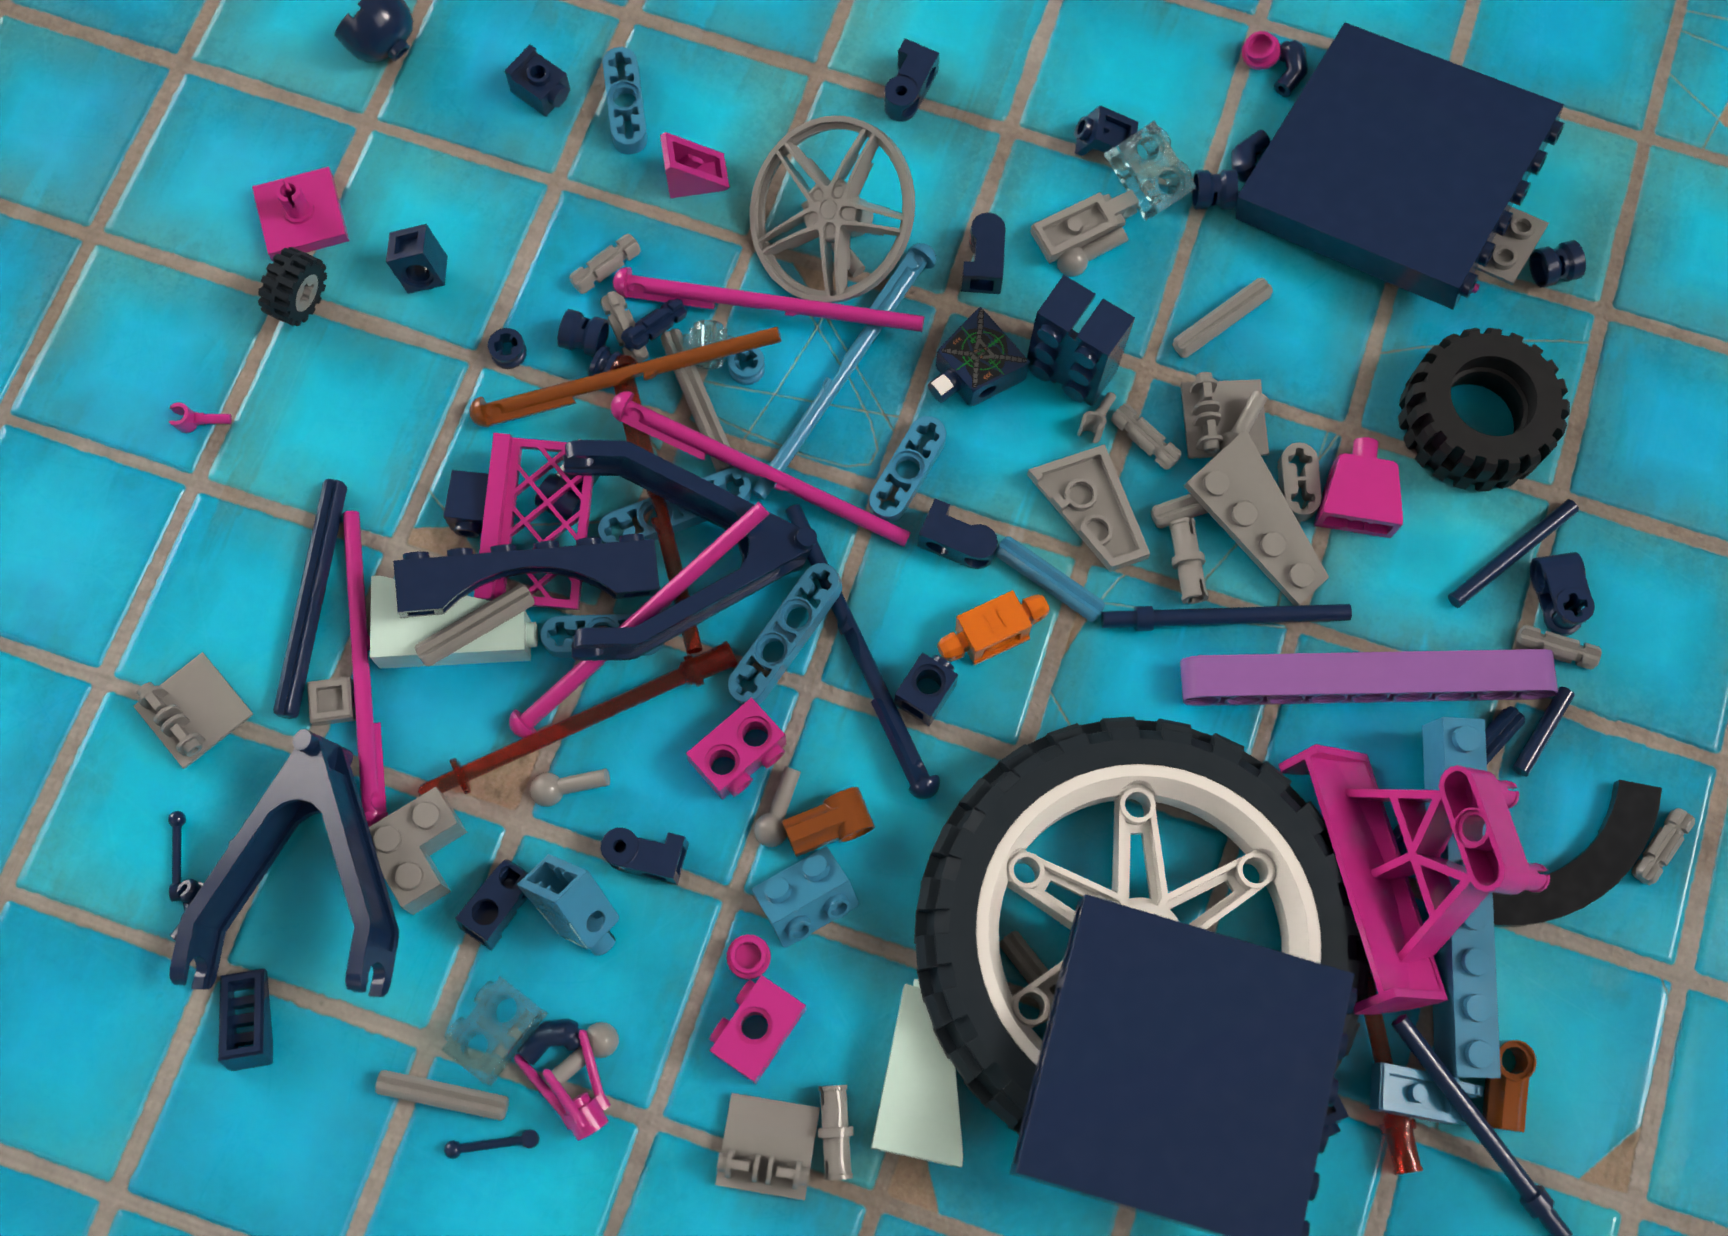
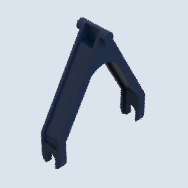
M575 440L565 444V455H563L565 473L581 476H621L724 530L731 527L754 506V504L628 441ZM770 513L737 543L742 557L740 569L635 627L581 628L575 630L574 642L571 645L572 658L582 661L637 659L787 574L801 570L817 540L816 532L810 527L800 528Z
M307 729L299 730L294 735L293 746L295 749L181 917L169 972L170 980L174 985H186L190 962L193 959L196 963V972L191 989L209 990L214 985L227 930L297 826L310 816L322 813L354 924L345 976L347 990L366 993L369 971L372 967L373 976L369 997H384L388 993L397 952L399 928L351 769L353 754L350 750Z

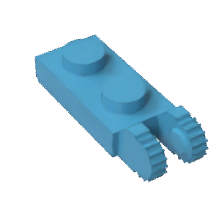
M1372 1063L1370 1110L1442 1124L1468 1126L1427 1071L1389 1063ZM1454 1077L1470 1099L1483 1098L1482 1086L1461 1082L1458 1077Z

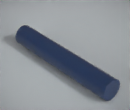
M1566 687L1558 688V694L1551 700L1512 767L1516 773L1525 777L1529 775L1575 696L1573 691Z

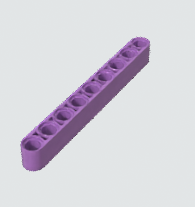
M1547 649L1197 655L1180 660L1183 703L1192 706L1532 700L1549 698L1558 694L1553 651Z

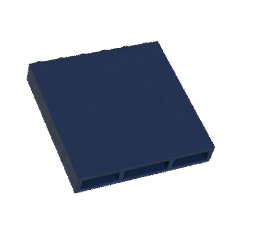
M1344 22L1239 192L1235 219L1454 310L1461 296L1466 298L1470 296L1478 279V275L1474 274L1479 265L1486 267L1496 247V244L1492 243L1496 234L1503 236L1508 229L1514 214L1509 212L1513 204L1520 206L1525 199L1531 185L1530 182H1527L1528 177L1531 173L1538 175L1548 155L1544 151L1547 144H1556L1565 125L1564 122L1559 121L1564 104Z
M1085 894L1077 903L1009 1174L1214 1236H1309L1310 1223L1305 1220L1308 1202L1315 1199L1319 1187V1173L1315 1172L1318 1153L1322 1154L1329 1138V1127L1324 1125L1327 1108L1328 1106H1333L1338 1093L1339 1083L1338 1079L1334 1078L1337 1060H1342L1347 1048L1348 1035L1343 1032L1346 1015L1352 1013L1357 998V989L1352 987L1354 973Z

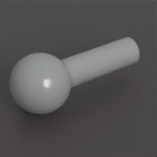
M1120 227L1081 248L1076 247L1068 250L1057 260L1058 269L1061 273L1070 277L1082 274L1089 261L1129 241L1123 227Z
M1255 390L1253 391L1232 430L1221 435L1224 442L1220 443V451L1244 429L1249 433L1268 399L1266 395Z
M785 766L769 812L757 819L754 826V834L762 845L775 847L785 841L787 832L782 821L785 820L784 818L801 771Z
M606 768L559 778L553 773H541L532 780L530 795L538 805L550 807L557 804L565 794L610 785V775Z
M597 1022L586 1030L595 1058H606L615 1052L618 1047L619 1036L611 1024ZM580 1046L551 1071L561 1085L586 1065L582 1047ZM543 1077V1079H544V1081L546 1082V1084L550 1087V1085L548 1084V1082H547V1081L545 1080V1078Z

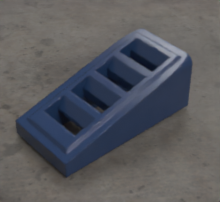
M265 969L220 976L218 1061L230 1071L273 1064V1036L268 974ZM254 988V995L234 998V991ZM254 1007V1012L236 1015L235 1010ZM254 1026V1031L237 1034V1028ZM252 1044H254V1046H248V1047L238 1048L239 1046H246V1045H252Z

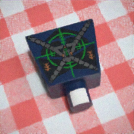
M980 307L937 351L936 367L941 374L928 383V388L934 398L940 403H943L957 392L968 405L975 406L1025 380L1030 361L984 309Z

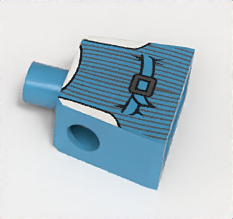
M548 854L517 884L561 937L585 949H590L596 956L605 954L614 946L616 939L609 930L618 922L619 916L587 870Z

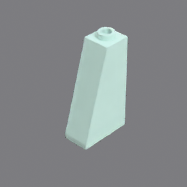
M371 576L370 658L380 669L426 666L417 655L415 646L490 601L466 595L445 614L400 618L397 611L395 579L384 576ZM523 611L431 666L531 661V647L538 646L536 622H531L526 611Z
M914 979L913 986L905 984L903 987L871 1149L961 1168L964 1157L956 1069L951 1060L947 1059L933 1031L934 1027L926 1004L923 1003L919 980Z

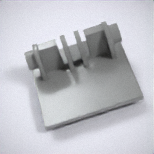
M1511 207L1509 212L1514 214L1508 229L1503 236L1496 234L1492 243L1496 244V247L1486 267L1479 265L1477 270L1513 285L1549 222Z
M1201 372L1196 375L1194 382H1181L1188 459L1214 458L1216 456V452L1220 451V443L1224 442L1221 435L1232 430L1253 391L1262 393L1261 379L1217 381L1212 377L1211 372ZM1263 407L1249 431V435L1260 455L1269 456Z
M203 652L161 685L154 686L151 682L142 685L137 690V694L140 696L138 702L133 706L183 769H186L254 715Z
M731 1093L722 1149L717 1162L716 1171L718 1172L715 1185L805 1200L820 1107Z

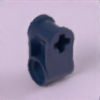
M1570 552L1532 559L1530 563L1531 583L1537 593L1547 628L1552 633L1562 636L1574 634L1581 627L1582 623L1586 622L1593 615L1595 610L1581 556L1577 552Z

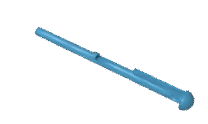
M918 243L910 247L908 253L870 308L894 312L924 267L932 269L935 266L936 254L933 248L924 243ZM865 325L845 354L834 379L831 380L829 377H826L822 389L769 466L782 472L786 470L883 329L882 326ZM760 477L751 492L759 499L765 500L776 483L767 478Z

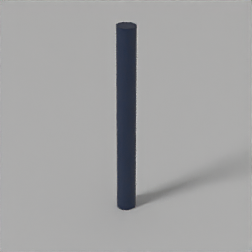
M1571 499L1564 501L1448 595L1450 603L1456 608L1464 605L1579 511L1577 504Z

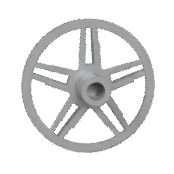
M833 115L816 118L801 124L786 134L770 151L763 162L753 187L750 202V229L753 244L760 262L770 277L783 289L797 297L828 303H839L857 298L883 281L896 266L907 246L915 216L913 179L900 149L877 127L865 121L847 116ZM829 130L858 132L859 135L845 155L831 181L811 158H808L797 146L809 137ZM867 137H869V139H868L866 145L864 146V148H863V150H862V152H861V154H860V156H859L858 153H859L861 147L863 146V144H864L865 140L867 139ZM878 146L889 156L898 174L902 191V213L859 198V194L872 169L873 163L871 161ZM789 153L816 183L812 189H810L801 174L796 171L787 158ZM783 163L809 202V207L766 233L765 205L767 194L778 167ZM855 164V166H854V168H853V170H852V173H851V175H850V177H849L848 182L845 181V179H846V177L848 176L849 172L851 171L853 165ZM873 213L901 220L900 227L894 228L872 224ZM805 221L807 228L769 245L768 241L783 232L786 233ZM865 233L897 236L891 250L878 268L862 281L847 287V270L850 269V237H859ZM819 237L825 291L812 289L795 281L782 269L774 255L788 248L792 250ZM831 243H835V244H834V268H833V257H832V247H831ZM834 269L836 290L833 288L832 272H834Z

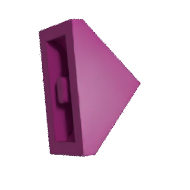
M667 132L660 135L670 198L720 192L729 188L724 153Z

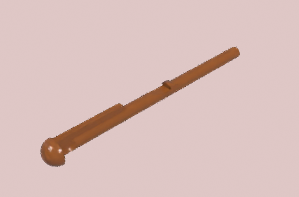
M778 326L489 403H486L481 396L472 402L469 410L470 417L476 425L490 427L576 404L573 398L575 396L613 387L635 377L643 376L646 381L658 374L782 342Z

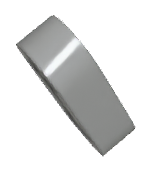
M1292 443L1286 447L1278 460L1279 488L1297 521L1302 522L1310 519L1321 504L1319 459L1316 451L1308 444ZM1294 456H1299L1300 462L1307 463L1302 469L1300 476H1297L1296 464L1289 463ZM1298 488H1301L1302 499L1310 501L1304 509L1300 508L1298 502L1292 501L1298 493Z

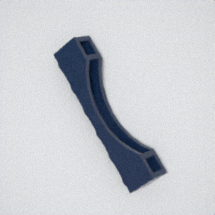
M627 534L619 536V542L602 543V538L588 537L576 540V546L559 547V541H541L533 544L534 549L516 550V545L503 544L490 547L491 553L473 554L472 548L447 550V556L431 558L429 557V552L424 551L403 554V560L393 561L397 611L400 618L442 615L460 599L483 585L501 578L527 573L555 574L575 578L597 587L614 599L654 596L660 590L655 539L644 540L643 534Z

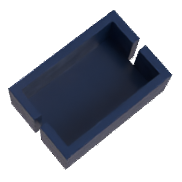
M1063 275L1037 311L1027 359L1030 361L1029 369L1034 376L1042 381L1050 380L1053 383H1061L1065 394L1074 401H1084L1093 406L1118 370L1135 317L1107 300L1102 299L1080 332L1074 331V326L1089 307L1096 294Z

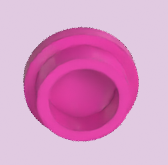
M1266 31L1253 33L1247 38L1242 47V57L1245 64L1256 70H1263L1273 66L1281 54L1278 39Z
M742 935L736 938L728 948V966L739 978L747 980L758 978L766 972L770 965V949L767 943L756 935Z

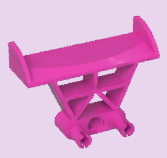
M1315 744L1278 764L1282 774L1310 775L1376 984L1378 994L1355 1003L1353 1009L1355 1015L1399 1012L1447 1001L1448 997L1434 956L1489 893L1515 895L1523 890L1537 893L1542 892L1549 885L1550 875L1538 873L1548 871L1547 868L1542 864L1527 862L1509 809L1514 807L1519 800V791L1508 790L1517 788L1516 784L1511 781L1497 780L1495 775L1489 771L1455 765L1443 772L1439 781V790H1401L1378 788L1368 755L1365 753ZM1383 802L1392 803L1408 853L1402 856L1400 855ZM1423 802L1430 803L1427 812ZM1484 824H1486V832L1483 836L1482 829ZM1452 833H1454L1465 866L1440 858ZM1413 874L1416 875L1429 915L1424 924L1408 879ZM1448 876L1460 880L1454 889H1452Z

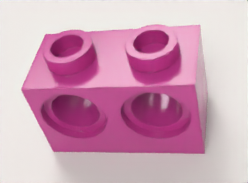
M751 697L692 747L686 755L689 763L723 800L730 793L733 797L740 794L751 784L753 779L750 776L762 765L766 769L771 767L784 755L785 750L783 747L786 745V736ZM758 729L768 735L767 740L762 745L756 747L746 744L744 741L746 734L751 730ZM721 757L731 758L735 762L733 770L725 775H719L712 771L713 763Z

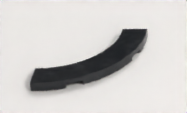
M1624 780L1614 782L1609 808L1597 836L1572 861L1548 874L1550 875V881L1545 890L1537 893L1523 890L1515 895L1493 893L1494 927H1522L1555 920L1586 907L1606 894L1627 874L1644 850L1655 825L1662 788Z

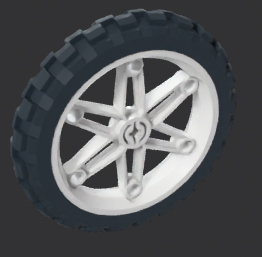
M1134 717L1102 718L1100 722L1084 725L1076 723L1049 732L1045 737L1028 745L1024 744L1000 760L987 774L979 778L960 800L944 824L927 862L920 884L921 888L915 915L914 944L917 957L916 971L923 1003L926 1004L932 1021L933 1031L947 1059L951 1060L964 1079V1084L985 1108H989L1008 1125V1128L1017 1134L1020 1133L1043 1042L1032 1028L1048 1021L1054 998L1049 988L1058 982L1063 961L1012 996L1004 974L999 947V919L1006 887L1071 930L1075 911L1045 891L1050 882L1081 897L1087 894L1178 921V919L1170 909L1226 882L1232 893L1188 924L1206 930L1266 886L1278 918L1282 952L1354 973L1352 987L1357 989L1356 1003L1366 999L1370 966L1366 964L1365 949L1324 818L1311 801L1306 803L1290 786L1292 782L1269 762L1262 763L1246 753L1244 746L1217 733L1209 735L1191 729L1190 724L1160 718L1157 721L1136 720ZM1132 799L1139 802L1143 807L1144 816L1138 818L1130 815L1126 810L1125 801ZM1114 801L1112 890L1044 860L1036 854L1025 851L1042 832L1067 815L1092 805ZM1155 802L1177 807L1204 819L1228 836L1245 855L1168 893ZM1131 835H1141L1149 898L1138 897L1129 899ZM1022 863L1030 866L1034 871V882H1020L1014 874V866ZM1244 864H1250L1258 870V883H1252L1245 878L1243 874ZM1031 997L1035 999L1040 1008V1014L1037 1019L1029 1020L1022 1016L1018 1008L1020 998ZM1354 1011L1350 1015H1346L1343 1032L1348 1035V1043L1344 1056L1349 1055L1360 1026L1358 1023L1359 1015H1355ZM1337 1060L1335 1072L1337 1071L1342 1060Z

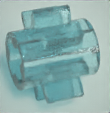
M701 320L696 322L693 328H690V334L683 335V351L731 339L733 336L727 335V329H724L722 323L715 320ZM727 356L694 366L701 369H717L723 365V362L727 361Z

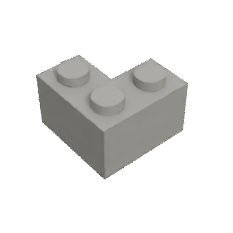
M434 787L369 827L383 877L401 908L412 915L451 892L430 855L467 833L447 797L437 787Z

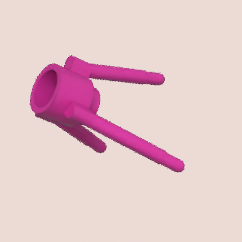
M580 1030L578 1036L594 1094L593 1098H590L587 1092H583L571 1099L550 1069L543 1071V1077L550 1085L549 1087L520 1054L514 1056L516 1064L559 1114L567 1129H571L577 1141L588 1137L608 1123L609 1120L603 1111L611 1106L603 1092L592 1047L585 1030Z

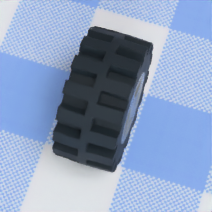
M289 247L288 249H282L281 254L277 253L273 257L274 262L268 264L266 268L268 272L261 279L263 286L258 291V295L261 296L258 303L261 306L262 312L292 326H299L301 322L305 323L308 320L309 314L313 315L316 310L315 305L319 304L322 299L320 295L321 292L325 291L326 285L323 283L327 279V273L324 272L326 265L323 264L322 260L310 254Z

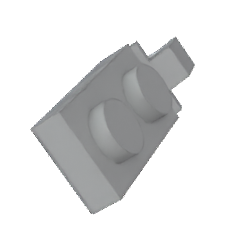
M1132 189L1114 198H1111L1109 194L1102 196L1101 192L1034 223L1031 226L1030 233L1050 264L1058 260L1068 250L1076 247L1081 248L1125 226V219L1137 213L1139 200Z

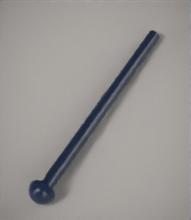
M800 504L792 505L786 509V514L792 524L800 528L810 527ZM817 540L808 556L811 566L817 563L828 564ZM829 575L823 580L817 577L821 588L825 590L831 587L827 580ZM841 592L831 607L837 619L838 630L841 635L844 634L874 697L871 704L911 786L908 789L909 792L918 799L931 798L939 789V776H929Z

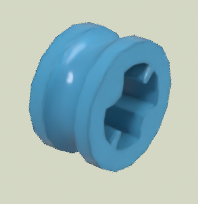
M759 348L730 355L728 358L731 377L742 385L757 383L765 372L764 356ZM750 358L753 359L754 369L746 367L743 371L740 370V360L747 362Z

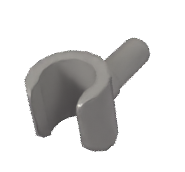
M1108 392L1098 409L1084 413L1077 433L1079 437L1083 431H1090L1095 434L1093 443L1100 441L1107 422L1105 418L1106 413L1116 399L1114 393Z

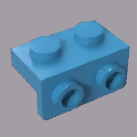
M827 846L751 889L779 941L785 948L797 941L804 940L811 933L833 920L842 918L859 905L849 879Z

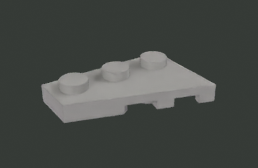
M1105 444L1028 470L1027 476L1109 572L1149 558L1150 551Z

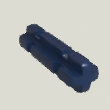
M680 299L669 300L660 307V310L656 309L636 322L635 327L630 326L624 330L621 339L625 343V347L630 351L639 350L648 344L649 339L652 341L673 327L674 322L677 324L682 321L687 315L683 302Z

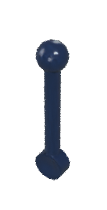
M175 811L168 818L169 824L172 826V884L169 887V897L171 901H181L177 897L176 892L181 883L182 826L186 822V816L181 811Z
M526 1130L522 1136L463 1144L452 1140L445 1145L444 1153L448 1158L455 1159L465 1152L517 1145L534 1148L538 1145L540 1137L536 1131Z

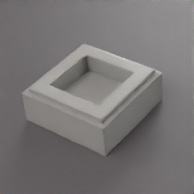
M350 676L307 682L309 718L313 726L356 721L354 683Z

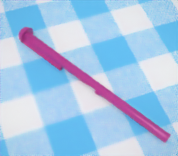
M631 267L619 269L613 278L615 291L625 298L665 303L669 300L680 299L683 305L714 309L715 303L755 309L786 311V316L798 314L922 332L924 326V316L636 276L632 275Z
M621 392L611 402L612 415L619 422L636 428L703 461L707 454L741 471L767 478L777 483L774 489L786 491L900 546H905L911 532L632 401L634 396L632 392Z
M758 501L619 627H635L666 610L672 601L770 513ZM581 660L527 710L521 713L515 709L511 713L509 718L511 731L521 738L535 736L537 731L534 726L603 666L607 660Z
M351 510L343 513L360 792L361 803L368 827L388 816V812L386 809L381 722L374 723L371 675L368 660L370 636L367 631L360 513Z

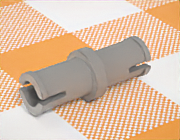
M1189 517L1175 519L1168 526L1171 531L1175 554L1171 561L1173 568L1178 571L1182 594L1181 600L1185 604L1187 602L1188 604H1196L1206 601L1209 595L1206 590L1202 567L1206 562L1205 555L1199 551L1195 519H1189Z
M847 1085L819 1086L822 1128H818V1138H823L824 1180L853 1178L849 1136H854L853 1126H849Z

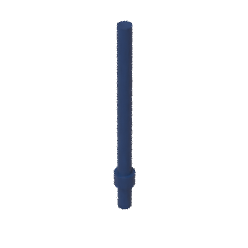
M1350 604L1153 610L1152 606H1135L1133 611L1101 612L1102 628L1134 627L1135 631H1153L1154 627L1349 621L1352 617V609Z
M1402 1014L1394 1019L1391 1023L1392 1027L1521 1195L1520 1203L1530 1216L1538 1218L1551 1236H1572L1573 1233L1554 1210L1553 1199L1543 1186L1535 1185L1408 1016Z

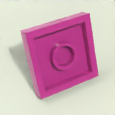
M329 167L252 186L267 252L272 261H274L273 257L277 253L281 254V250L284 248L293 247L307 253L349 242L334 177Z

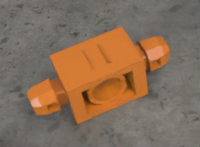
M1013 590L956 616L955 631L957 634L951 632L941 638L937 643L938 651L941 657L948 662L963 658L965 652H967L975 666L1030 640V629L1035 623L1048 615L1050 611L1049 605L1043 595H1033L1022 599V604H1020Z

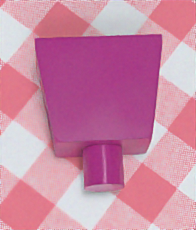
M1369 437L1357 438L1353 442L1352 454H1339L1330 468L1314 526L1392 538L1403 525L1399 467L1394 461L1377 458L1379 442L1376 439Z

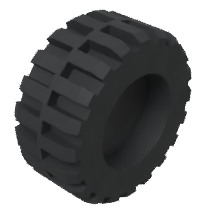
M1472 328L1464 330L1460 336L1458 334L1449 335L1438 346H1433L1405 384L1406 388L1401 394L1399 402L1402 412L1398 416L1399 427L1402 430L1407 429L1408 431L1403 440L1409 450L1415 448L1418 455L1414 459L1422 468L1429 465L1435 470L1432 476L1442 482L1446 477L1454 480V487L1466 490L1473 484L1477 491H1490L1495 485L1503 489L1512 486L1518 479L1523 480L1557 446V442L1565 433L1567 427L1565 419L1570 414V402L1568 399H1562L1568 390L1565 380L1563 378L1557 379L1555 375L1559 371L1558 367L1552 359L1546 361L1541 356L1543 350L1536 344L1530 347L1522 342L1524 337L1513 332L1508 337L1502 335L1501 329L1487 328L1483 334H1480V329ZM1471 384L1485 387L1496 393L1510 409L1514 422L1513 434L1491 436L1469 427L1455 411L1451 399V388L1458 385Z

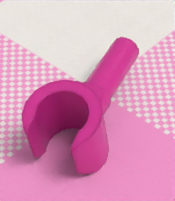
M180 402L170 406L174 413L184 415L179 421H169L172 426L183 433L194 431L198 425L232 423L231 414L195 413L187 405Z

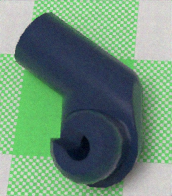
M1296 40L1291 42L1285 41L1280 45L1281 56L1279 59L1281 62L1286 63V71L1276 81L1274 89L1283 97L1290 96L1308 73L1305 47Z
M1258 130L1232 151L1231 167L1232 170L1237 171L1238 179L1242 183H1246L1256 167V155L1270 144V138L1263 130Z

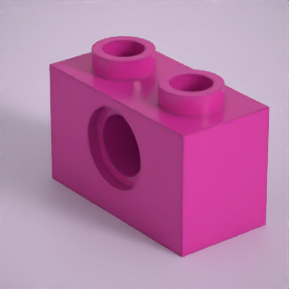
M763 975L759 977L756 983L750 979L747 981L735 999V1002L740 1005L731 1020L723 1017L709 1037V1040L714 1043L710 1052L755 1084H757L806 1011L805 1004ZM753 1015L764 1017L768 1023L766 1033L759 1039H749L743 1034L745 1020Z

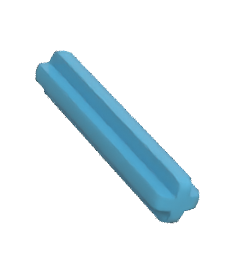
M1006 536L998 545L995 555L1000 560L1088 621L1094 622L1099 617L1105 607V603L1096 595L1012 537Z

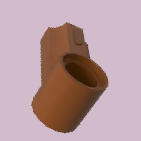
M858 787L848 788L835 793L825 799L822 805L782 821L796 857L837 840L839 842L853 840L875 828Z
M1520 1040L1499 1041L1501 1078H1485L1482 1115L1492 1128L1525 1133L1529 1078L1535 1072L1537 1065L1536 1055L1527 1043ZM1506 1049H1509L1514 1054L1516 1061L1515 1067L1510 1073L1502 1064V1055Z

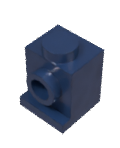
M531 44L505 70L510 91L545 117L555 107H560L571 91L567 74L538 54L536 48Z

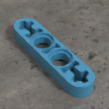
M724 469L703 477L704 480L724 490H727L726 483L733 481L736 486H740L738 497L749 501L751 498L750 479L745 472L739 469ZM655 495L603 516L598 525V534L602 538V543L619 542L614 535H610L612 533L611 527L619 524L621 529H625L623 535L637 534L631 519L637 516L639 527L642 530L638 534H643L644 540H658L707 520ZM656 508L664 510L668 517L663 525L652 527L646 524L644 519L648 511Z
M817 563L810 566L803 573L731 673L728 680V689L730 694L740 704L743 705L752 697L759 705L767 698L840 596L842 581L837 571L831 565ZM829 575L827 580L831 587L828 590L823 588L818 590L813 599L819 605L814 609L808 600L801 597L806 593L811 599L817 590L813 583L817 577L823 580ZM797 607L807 609L809 619L804 626L800 628L788 626L787 616L792 609ZM772 641L781 642L784 646L782 658L776 662L765 661L762 656L764 647ZM757 661L764 670L770 673L765 677L760 671L754 679V683L758 687L754 693L746 691L742 696L744 689L740 686V683L743 679L751 681L758 671L752 665Z

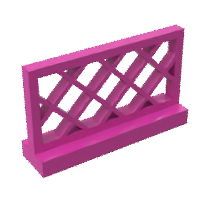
M493 433L479 553H491L490 547L511 544L512 537L525 526L538 542L554 541L566 530L569 531L575 540L587 538L594 476L577 475L570 480L557 465L563 460L565 444L568 442L514 438L511 434ZM522 449L541 451L548 462L531 476H528L520 466ZM547 451L559 453L552 458ZM554 467L567 484L547 499L534 482ZM521 473L526 480L518 485L519 474ZM583 481L582 494L576 488V485ZM531 486L544 502L524 517L516 508V499L519 494ZM572 489L581 500L580 510L565 521L553 504ZM550 508L562 525L545 539H542L530 525V522ZM516 514L521 521L518 522L515 526H513L514 517ZM577 521H579L578 531L576 534L574 530L571 528V526L574 525ZM527 573L534 583L529 588L530 593L533 595L540 590L545 596H533L535 601L533 606L579 610L582 581L568 577L572 582L570 600L552 598L543 587L557 575L546 574L538 581L532 573ZM508 577L477 588L474 592V597L492 601L504 594Z

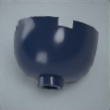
M361 0L358 3L361 9L352 18L348 13L336 28L335 37L356 58L365 62H381L390 57L392 61H396L410 48L406 41L413 30V18L404 0Z

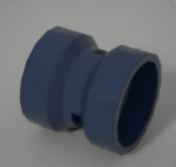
M1209 170L1195 171L1192 183L1194 210H1207L1210 206H1219L1221 210L1235 209L1238 196V175L1236 170H1223L1220 174H1211Z
M1571 240L1559 243L1555 249L1549 246L1534 249L1530 255L1529 266L1534 282L1542 288L1555 285L1559 279L1571 281L1582 278L1586 270V259L1581 245L1577 241Z
M568 309L560 323L557 338L558 347L571 351L576 348L582 349L585 355L594 357L601 346H606L609 334V320L596 316L592 319L585 318L582 312Z

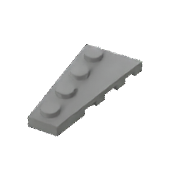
M1246 429L1183 485L1294 606L1300 605L1329 578Z

